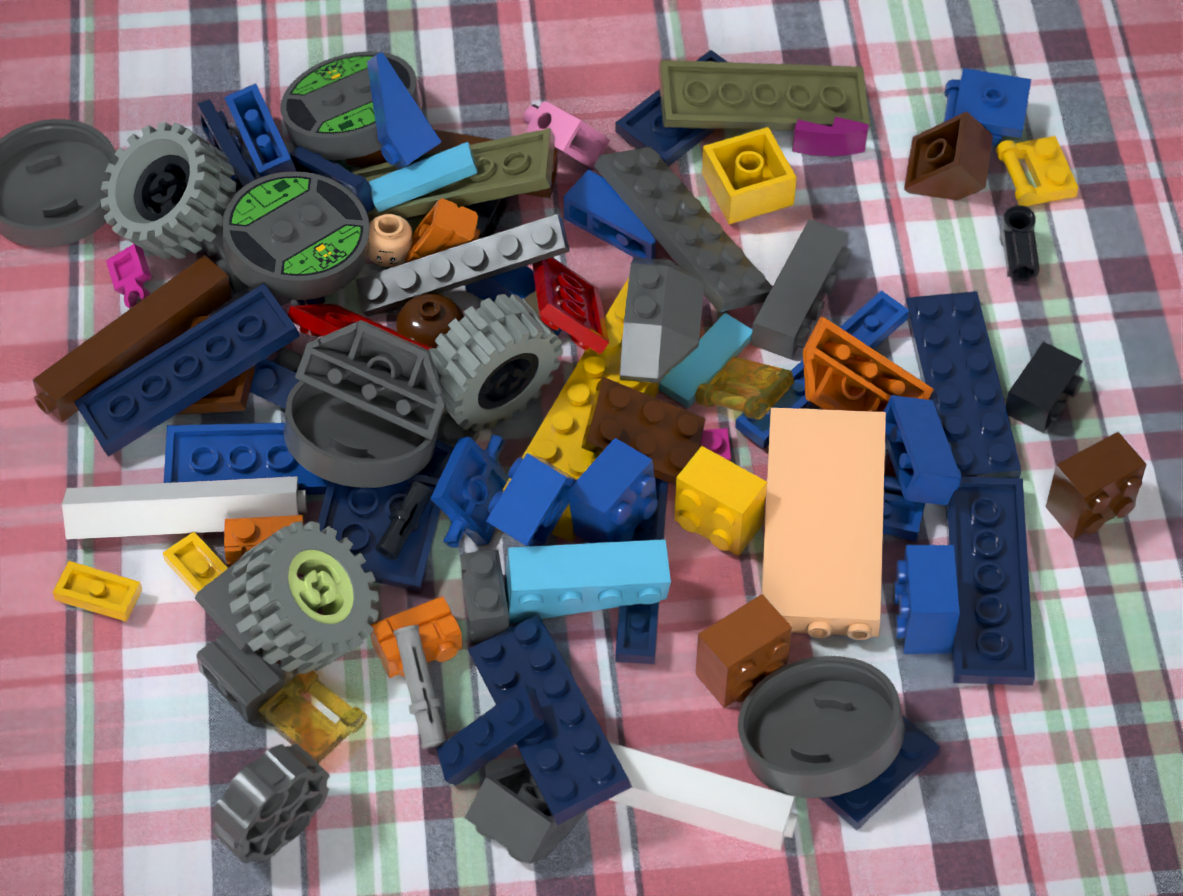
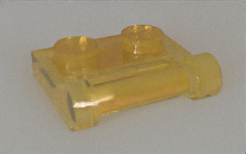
M734 356L708 384L702 383L696 390L695 399L698 404L711 407L717 405L744 412L746 417L760 420L795 383L791 370Z
M312 670L309 673L297 674L258 710L259 718L291 745L297 743L315 761L320 763L348 735L357 732L367 720V714L359 707L352 708L320 682L318 674ZM310 693L338 716L340 720L335 724L304 699L301 694Z

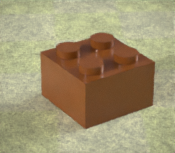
M761 594L698 634L695 675L723 708L735 701L738 703L742 702L761 680L777 669L788 665L792 627L768 599Z

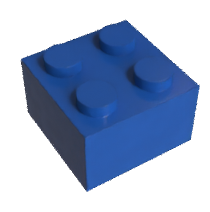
M614 438L567 491L574 534L588 543L630 541L635 528L643 519H649L658 505L653 460Z
M527 453L524 459L519 457L512 465L508 473V478L511 480L504 492H497L491 500L487 509L491 514L486 521L525 546H544L569 505L567 491L577 479L546 460Z
M906 545L904 560H897V581L893 582V604L899 605V615L895 617L896 639H903L904 654H951L960 614L954 545Z

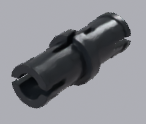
M412 482L411 488L400 507L394 509L390 514L391 522L381 540L375 546V549L381 555L392 560L398 559L399 553L411 532H416L420 526L418 520L433 494L429 487L420 482Z

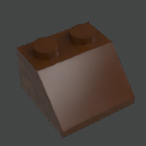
M966 111L913 136L904 190L910 194L960 200L985 189L993 135Z

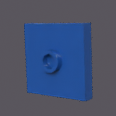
M963 68L954 117L967 111L992 134L1022 138L1032 79Z

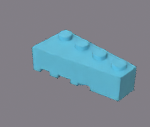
M666 539L508 548L504 577L509 624L523 622L539 614L541 619L615 608L622 605L654 604L660 600L667 599L671 584Z

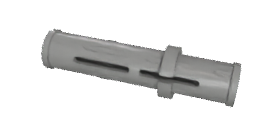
M419 625L397 629L393 633L396 636L412 702L409 705L410 714H415L422 743L421 747L422 749L440 746L447 741L438 708L441 707L440 698H435L419 633Z

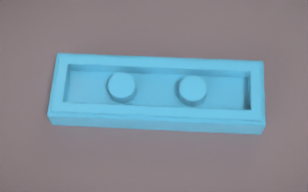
M466 142L369 181V184L371 186L373 203L379 213L477 174L478 171L469 143Z
M724 313L699 340L698 348L681 363L672 368L659 382V391L689 409L752 341L753 329Z

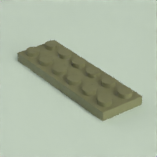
M660 60L658 66L663 127L759 130L769 127L770 130L794 131L798 119L832 127L835 117L869 124L870 128L863 67Z
M551 128L472 144L470 147L475 159L477 174L379 213L375 207L367 213L369 222L375 217L384 214H393L402 218L426 214L430 212L441 198L457 204V207L548 189L551 186L555 136ZM444 151L422 155L406 166H409L411 164H414L416 162H419L421 160H424L426 158H429ZM383 163L352 170V173L363 176L369 182L392 173L397 168L395 165Z

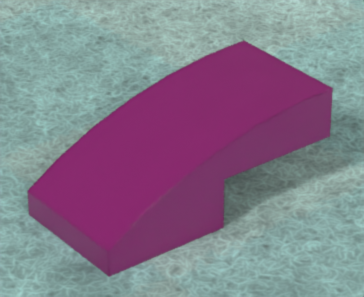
M835 117L833 125L830 127L798 119L794 129L792 152L816 156H844L865 152L869 124Z

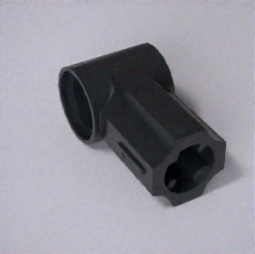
M1022 205L1012 206L1006 210L999 238L1001 245L1004 247L1007 277L1013 278L1015 282L1028 281L1038 276L1040 271L1034 232L1036 216L1030 208Z

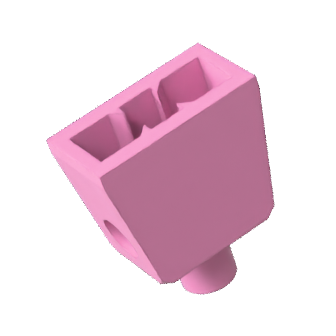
M546 101L542 102L540 106L530 105L524 113L523 120L528 124L527 132L551 128L555 136L554 148L592 170L595 168L594 165L599 155H603L611 141L580 119ZM576 133H577V138H576V140L571 144L573 138L575 137V135H576Z

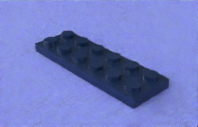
M265 283L74 401L109 457L301 335Z
M978 292L906 297L904 306L909 309L907 320L921 381L934 389L928 400H933L937 414L942 420L944 433L947 441L951 444L952 454L957 468L961 471V476L1020 478L1021 466Z
M961 476L960 486L958 490L954 491L946 506L947 545H954L960 610L952 646L953 683L1033 686L1035 670L1023 478Z
M539 614L468 649L495 705L524 684L536 690L545 723L518 741L516 746L557 825L632 788L627 774Z

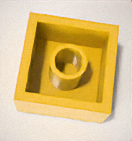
M769 127L703 146L702 175L728 224L794 205L797 177Z
M701 446L676 477L674 520L683 529L689 532H696L707 538L718 549L728 550L740 556L763 526L767 481Z

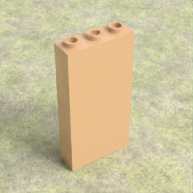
M771 408L762 594L792 627L791 633L809 634L815 638L845 635L855 640L879 637L886 412Z

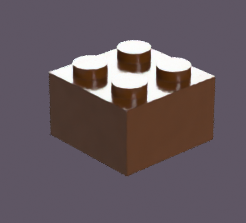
M1116 432L1056 464L1045 507L1072 540L1085 533L1091 535L1097 532L1105 522L1116 516L1122 518L1135 508L1136 498L1142 485L1147 464L1119 432Z

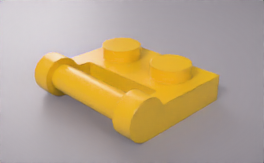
M1056 136L1018 143L1006 140L997 145L995 149L999 160L1006 165L1016 189L1014 194L1019 205L1031 206L1077 197L1079 187ZM1019 159L1025 160L1036 187L1029 185Z

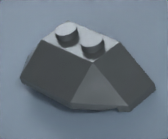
M633 257L631 261L623 326L620 380L658 383L665 377L666 372L681 363L699 346L704 282L671 260Z
M362 320L307 343L295 376L298 380L430 440L435 437L446 407V400L430 351Z

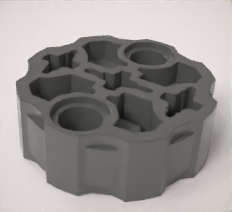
M297 743L292 746L279 744L268 749L259 759L252 764L246 765L235 776L224 796L216 803L211 816L214 820L212 833L245 864L253 860L263 862L275 856L281 848L293 841L309 826L314 814L324 804L329 793L327 788L329 773Z

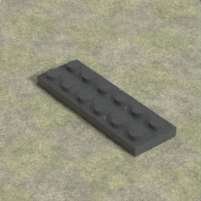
M651 146L599 155L594 167L681 268L704 282V296L719 313L765 302L773 286Z

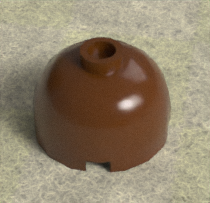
M427 293L418 295L409 300L398 313L395 331L408 339L437 348L438 344L435 342V339L440 333L447 334L451 329L448 324L455 318L459 322L464 318L462 309L453 300L441 294Z

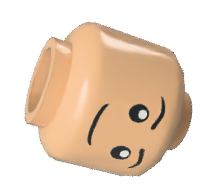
M393 214L375 217L369 222L367 255L370 260L383 267H395L406 262L405 257L412 246V228L410 224L401 216Z

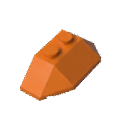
M825 317L819 318L803 349L806 400L822 410L884 412L891 395L928 400L934 390Z

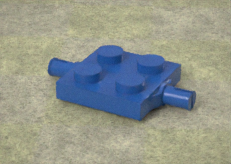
M498 435L491 436L486 450L480 448L470 436L459 438L430 498L451 520V526L443 539L444 543H447L446 545L449 547L457 548L464 533L477 545L489 544L496 527L486 521L491 514L487 509L495 494L499 491L503 492V488L509 480L498 459L506 441Z

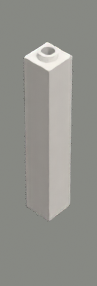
M298 476L66 488L62 510L66 539L224 531L225 519L291 516L307 513L306 490H299Z
M610 743L630 780L632 788L608 800L781 851L785 837L793 838L799 814L792 813L793 796Z

